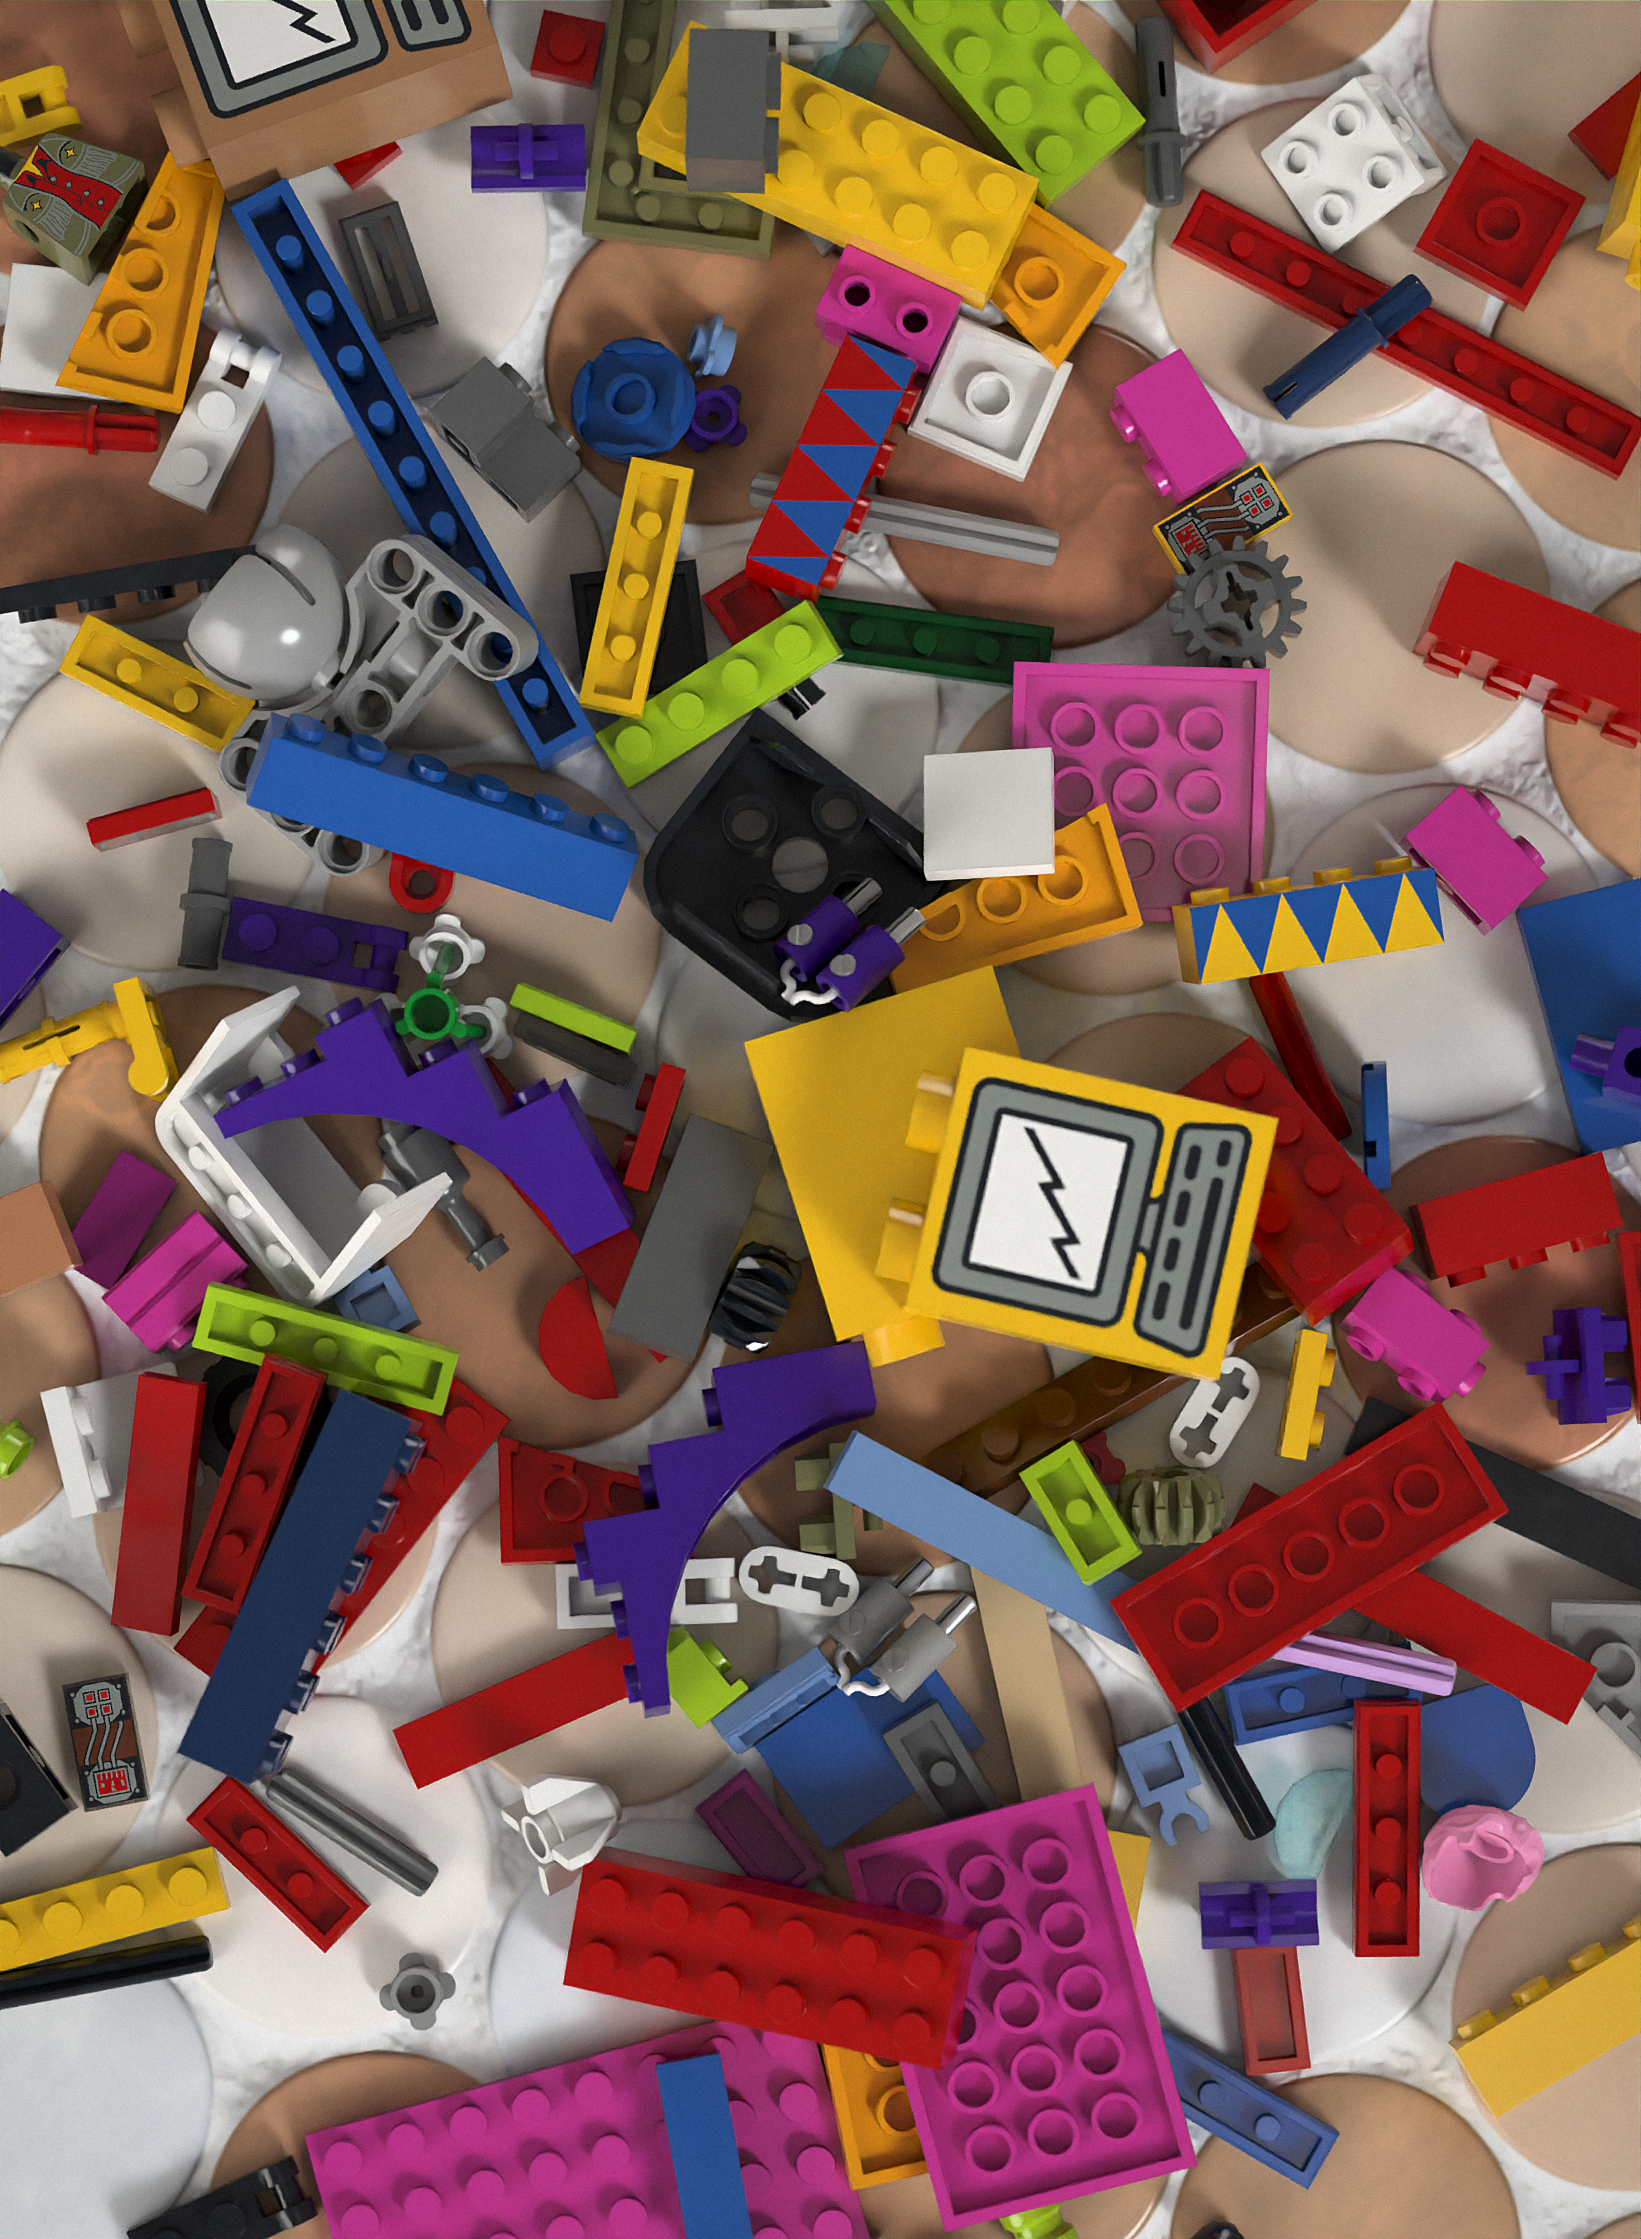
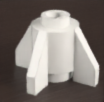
M541 1773L521 1783L523 1799L501 1809L503 1820L518 1832H523L530 1851L541 1862L537 1865L542 1890L548 1896L571 1886L582 1872L583 1865L591 1862L604 1844L615 1838L618 1834V1820L622 1817L620 1803L610 1787L607 1785L600 1786L592 1778Z

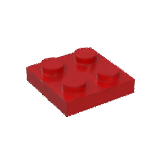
M1476 137L1413 253L1524 312L1587 197Z

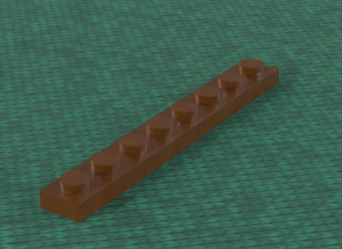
M1258 1261L1244 1268L1224 1359L1301 1315ZM1094 1356L914 1462L986 1500L1020 1480L1019 1473L1070 1441L1074 1440L1080 1445L1193 1378Z

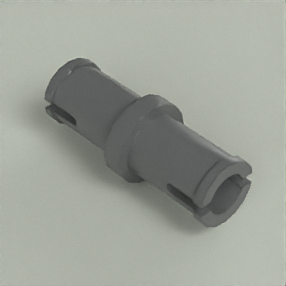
M194 838L192 840L193 854L188 891L180 895L179 908L185 911L181 952L177 965L188 969L216 971L219 965L217 960L223 916L229 915L231 909V900L225 897L230 852H232L233 843L213 838Z

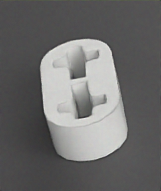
M1227 1357L1223 1361L1221 1374L1227 1375L1234 1368L1239 1369L1243 1373L1240 1384L1247 1389V1392L1242 1399L1235 1396L1230 1397L1221 1412L1211 1407L1220 1392V1387L1213 1381L1198 1380L1173 1421L1167 1435L1168 1448L1171 1455L1181 1465L1189 1468H1207L1215 1464L1225 1453L1254 1405L1260 1391L1258 1374L1255 1368L1246 1360L1238 1357ZM1206 1414H1209L1216 1419L1207 1434L1208 1440L1214 1444L1213 1449L1209 1454L1198 1451L1194 1454L1193 1458L1188 1457L1184 1453L1187 1442L1180 1437V1433L1185 1426L1190 1429H1196L1200 1426Z
M760 1546L751 1550L743 1558L739 1568V1582L743 1591L751 1599L763 1604L821 1616H838L847 1612L854 1605L859 1594V1582L854 1570L847 1563L836 1558L777 1546ZM765 1556H773L777 1558V1569L797 1574L795 1586L774 1583L770 1593H763L758 1591V1580L749 1577V1568L751 1565H761ZM827 1569H836L840 1571V1582L849 1585L847 1597L836 1596L833 1606L821 1604L820 1592L801 1587L803 1576L821 1579L826 1576Z

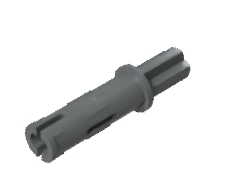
M1167 17L1143 18L1134 25L1140 114L1146 120L1141 127L1142 136L1136 139V148L1139 151H1143L1146 201L1149 205L1156 208L1173 207L1181 204L1183 200L1180 149L1186 146V136L1180 133L1173 22L1171 18Z

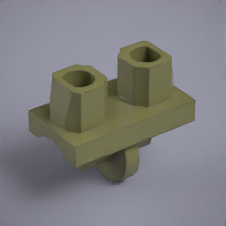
M846 1442L829 1443V1450L814 1451L794 1457L797 1491L825 1489L823 1485ZM832 1492L834 1514L799 1516L801 1551L821 1554L836 1553L837 1560L856 1559L853 1506L857 1505ZM862 1508L864 1531L883 1530L882 1518Z

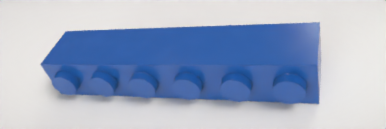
M271 712L246 778V800L248 806L612 922L640 856L634 830H631L627 823L613 815L595 813L591 817L570 810L564 801L552 795L536 793L533 797L509 790V786L491 775L476 773L473 777L453 772L449 770L444 762L430 755L416 753L412 757L398 754L389 751L383 742L374 737L360 733H354L350 737H346L326 730L325 725L317 719L300 713H292L289 717H285Z

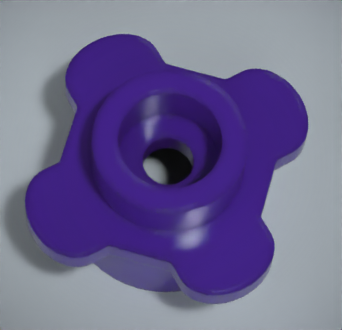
M722 385L719 389H707L700 393L695 390L696 408L689 425V431L685 435L687 446L695 452H704L710 445L726 443L731 447L741 445L746 439L747 428L739 419L738 406L741 403L739 390L732 385ZM709 414H718L719 421L716 424L709 423L707 420Z

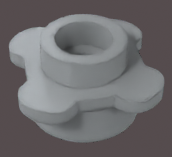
M408 1953L400 1959V1971L392 1984H387L380 1990L379 2000L384 2009L388 2011L396 2010L404 2018L410 2019L414 2029L427 2030L436 2023L435 2012L442 2001L454 1995L456 1982L450 1973H438L427 1966L421 1954ZM419 1985L423 1988L424 1994L422 1997L416 1998L412 1995L411 1991L414 1986Z

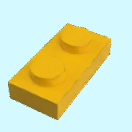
M1306 1329L1296 1331L1274 1456L1306 1461L1308 1449H1319L1325 1413L1315 1411L1319 1385L1330 1386L1336 1358V1349L1326 1348L1328 1333Z

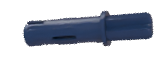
M1407 275L1366 309L1359 305L1355 309L1357 314L1346 325L1273 383L1266 385L1263 388L1264 393L1270 401L1275 403L1274 406L1286 420L1290 419L1293 413L1379 345H1382L1385 349L1391 345L1388 338L1432 304L1433 298L1431 293L1416 275Z

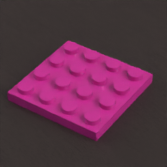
M1013 662L1011 750L1051 747L1054 756V832L1085 816L1086 813L1101 804L1107 803L1142 921L1174 922L1172 906L1192 903L1191 891L1228 886L1230 896L1253 893L1251 882L1263 879L1270 669Z

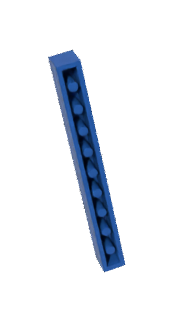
M285 177L230 207L239 229L408 533L419 534L431 540L525 619L535 630L539 645L538 654L533 664L522 672L498 681L491 680L541 772L543 773L597 743L591 724L287 178ZM446 591L444 598L459 623L463 616L462 602L456 594ZM495 632L491 639L493 655L498 661L509 664L513 655L511 642L505 635Z

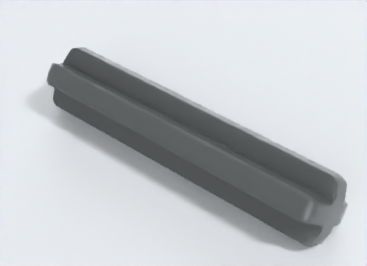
M283 1768L278 1771L268 1786L266 1795L270 1800L413 1895L423 1896L437 1877L439 1870L435 1864L290 1768Z

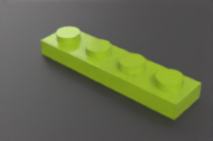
M805 600L645 703L642 720L623 716L595 734L626 788L634 789L748 717L757 707L762 708L844 654L813 602Z
M211 1281L207 1287L192 1347L260 1366L264 1355L269 1351L329 1373L326 1384L442 1415L445 1410L461 1349L215 1281Z

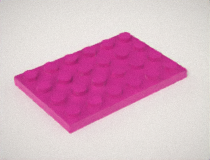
M1094 1782L843 1849L856 1901L978 1928L956 2056L941 2070L899 2061L945 2232L1198 2166Z

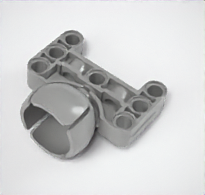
M288 524L275 527L262 536L256 544V552L271 561L270 565L251 554L240 557L198 609L188 627L189 637L183 642L191 661L209 681L228 693L250 700H259V708L251 711L228 744L223 747L218 757V771L222 781L246 803V778L250 770L246 761L247 751L249 747L258 749L271 712L285 717H289L292 713L304 714L317 719L321 723L325 721L326 730L346 737H350L354 733L369 735L383 742L390 751L458 661L477 676L485 680L498 681L522 672L532 665L538 654L539 645L535 630L525 619L431 540L422 535L409 533L379 542L371 549L367 558L349 580L339 559L324 542L304 529ZM398 549L406 552L412 559L414 572L409 582L401 579L395 572L393 557ZM446 591L456 594L462 602L463 616L459 623L450 620L443 611L442 598ZM399 622L400 625L397 627V629L394 631V633L391 635V637L388 639V641L385 643L382 649L378 652V654H376L375 652L378 650V648L381 646V644L384 642V640L387 638V636ZM495 632L505 635L511 642L513 655L509 664L498 661L493 655L491 639ZM371 690L380 693L386 700L388 714L385 721L375 718L369 710L368 696ZM250 806L322 868L335 876L347 877L357 874L377 864L385 857L387 852L385 849L361 842L362 854L360 858H355L344 848L342 835Z

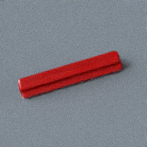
M1283 971L1251 976L1249 978V986L1295 1090L1338 1142L1348 1138L1352 1134V1128Z

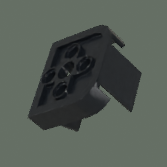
M757 707L655 838L644 862L643 887L653 916L671 936L770 1012L791 1022L807 1023L842 1012L843 1010L839 1009L831 1001L824 1004H815L808 1000H802L795 1005L786 1001L782 993L785 992L787 985L781 979L780 970L782 964L777 959L773 946L828 895L835 896L840 889L845 887H857L866 878L875 880L881 887L882 895L868 907L863 915L857 917L862 930L806 982L800 981L790 973V976L796 982L797 988L795 992L805 990L816 994H824L819 988L815 977L836 956L841 954L871 925H877L885 930L910 907L920 910L934 902L950 880H926L924 874V834ZM836 798L845 799L855 806L858 816L850 827L834 829L828 826L822 819L821 811L824 805ZM756 810L762 813L768 821V828L765 834L753 841L739 838L732 830V822L740 812ZM794 840H808L818 845L825 853L829 864L828 873L824 881L814 890L805 893L792 892L782 887L775 879L772 870L773 859L777 851L786 843ZM758 898H767L773 901L780 911L777 923L765 930H756L750 927L743 918V911L746 905Z

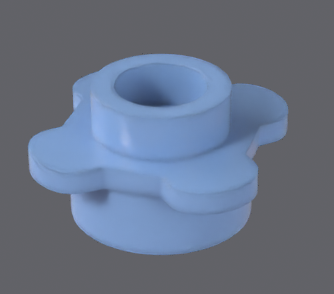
M716 313L713 319L707 318L703 325L696 324L692 330L686 351V360L694 362L692 378L699 380L702 374L723 377L729 368L735 350L737 330L736 328L723 325V315Z

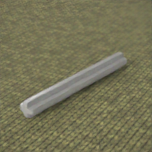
M764 472L755 473L749 493L750 505L753 508L767 510L782 476ZM865 493L864 495L873 501L862 528L863 530L1044 566L1053 565L1056 559L1060 539L1059 533L1055 530Z

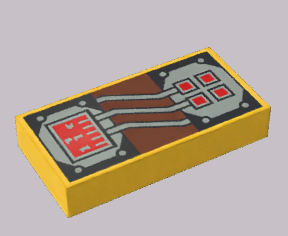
M1259 462L1153 526L1152 532L1178 574L1192 576V572L1188 569L1185 561L1192 552L1207 560V545L1209 541L1216 539L1222 546L1223 551H1229L1234 537L1242 535L1246 547L1290 521L1294 514L1262 462Z

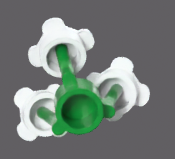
M452 912L440 913L435 919V926L424 935H415L409 944L410 955L413 959L420 961L423 969L428 973L426 987L412 994L407 1003L400 1002L395 994L389 992L378 995L374 1001L379 998L383 1000L396 1025L397 1033L403 1038L415 1062L420 1060L417 1054L424 1050L421 1045L423 1039L434 1040L445 1036L447 1033L450 1034L456 1046L474 1038L484 1058L493 1056L496 1059L504 1060L512 1054L515 1047L513 1038L507 1034L505 1018L509 1012L507 1004L500 998L490 997L485 1000L483 1005L466 1006L459 1004L455 994L448 988L443 987L455 985L469 964H477L483 960L486 953L485 944L480 938L471 937L461 927V920L458 915Z

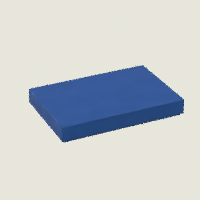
M879 1658L850 1677L849 1683L863 1681L870 1686L880 1685L878 1680L869 1671V1668ZM937 1669L903 1703L896 1699L889 1691L878 1696H869L862 1691H854L848 1696L837 1687L754 1745L827 1852L916 1791L884 1740L882 1730L938 1698L970 1751L986 1742Z

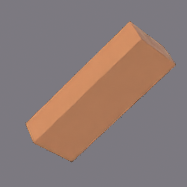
M38 1181L0 1197V1299L84 1265L51 1181Z

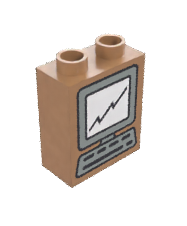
M115 0L138 60L170 49L182 85L151 95L150 97L177 168L181 169L210 158L229 202L265 189L285 177L287 180L293 179L514 98L499 42L482 0Z

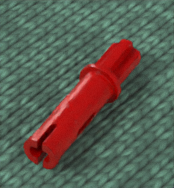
M91 405L89 410L0 406V443L88 449L89 455L96 456L100 450L153 453L157 451L160 443V423L154 415L101 412V408L98 405Z

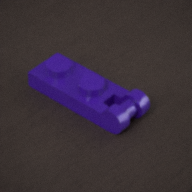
M234 896L221 959L246 966L378 993L389 992L396 995L400 976L394 974L398 952H405L409 932ZM357 943L374 946L369 968L352 966Z

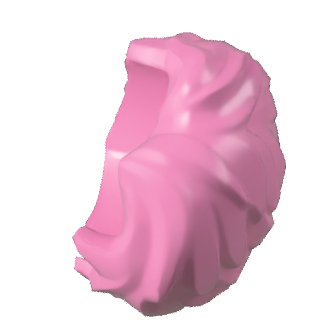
M1471 1804L1453 1809L1437 1821L1424 1840L1425 1852L1423 1854L1421 1871L1425 1889L1429 1891V1897L1436 1899L1437 1902L1464 1910L1481 1911L1490 1901L1504 1898L1506 1902H1510L1518 1894L1524 1893L1540 1871L1545 1855L1540 1834L1525 1818L1518 1817L1510 1811Z

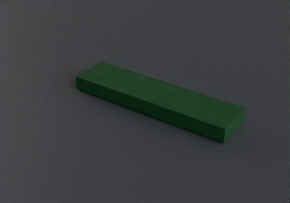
M823 595L819 596L815 605L844 654L831 664L1013 688V662L1050 663L1055 627Z

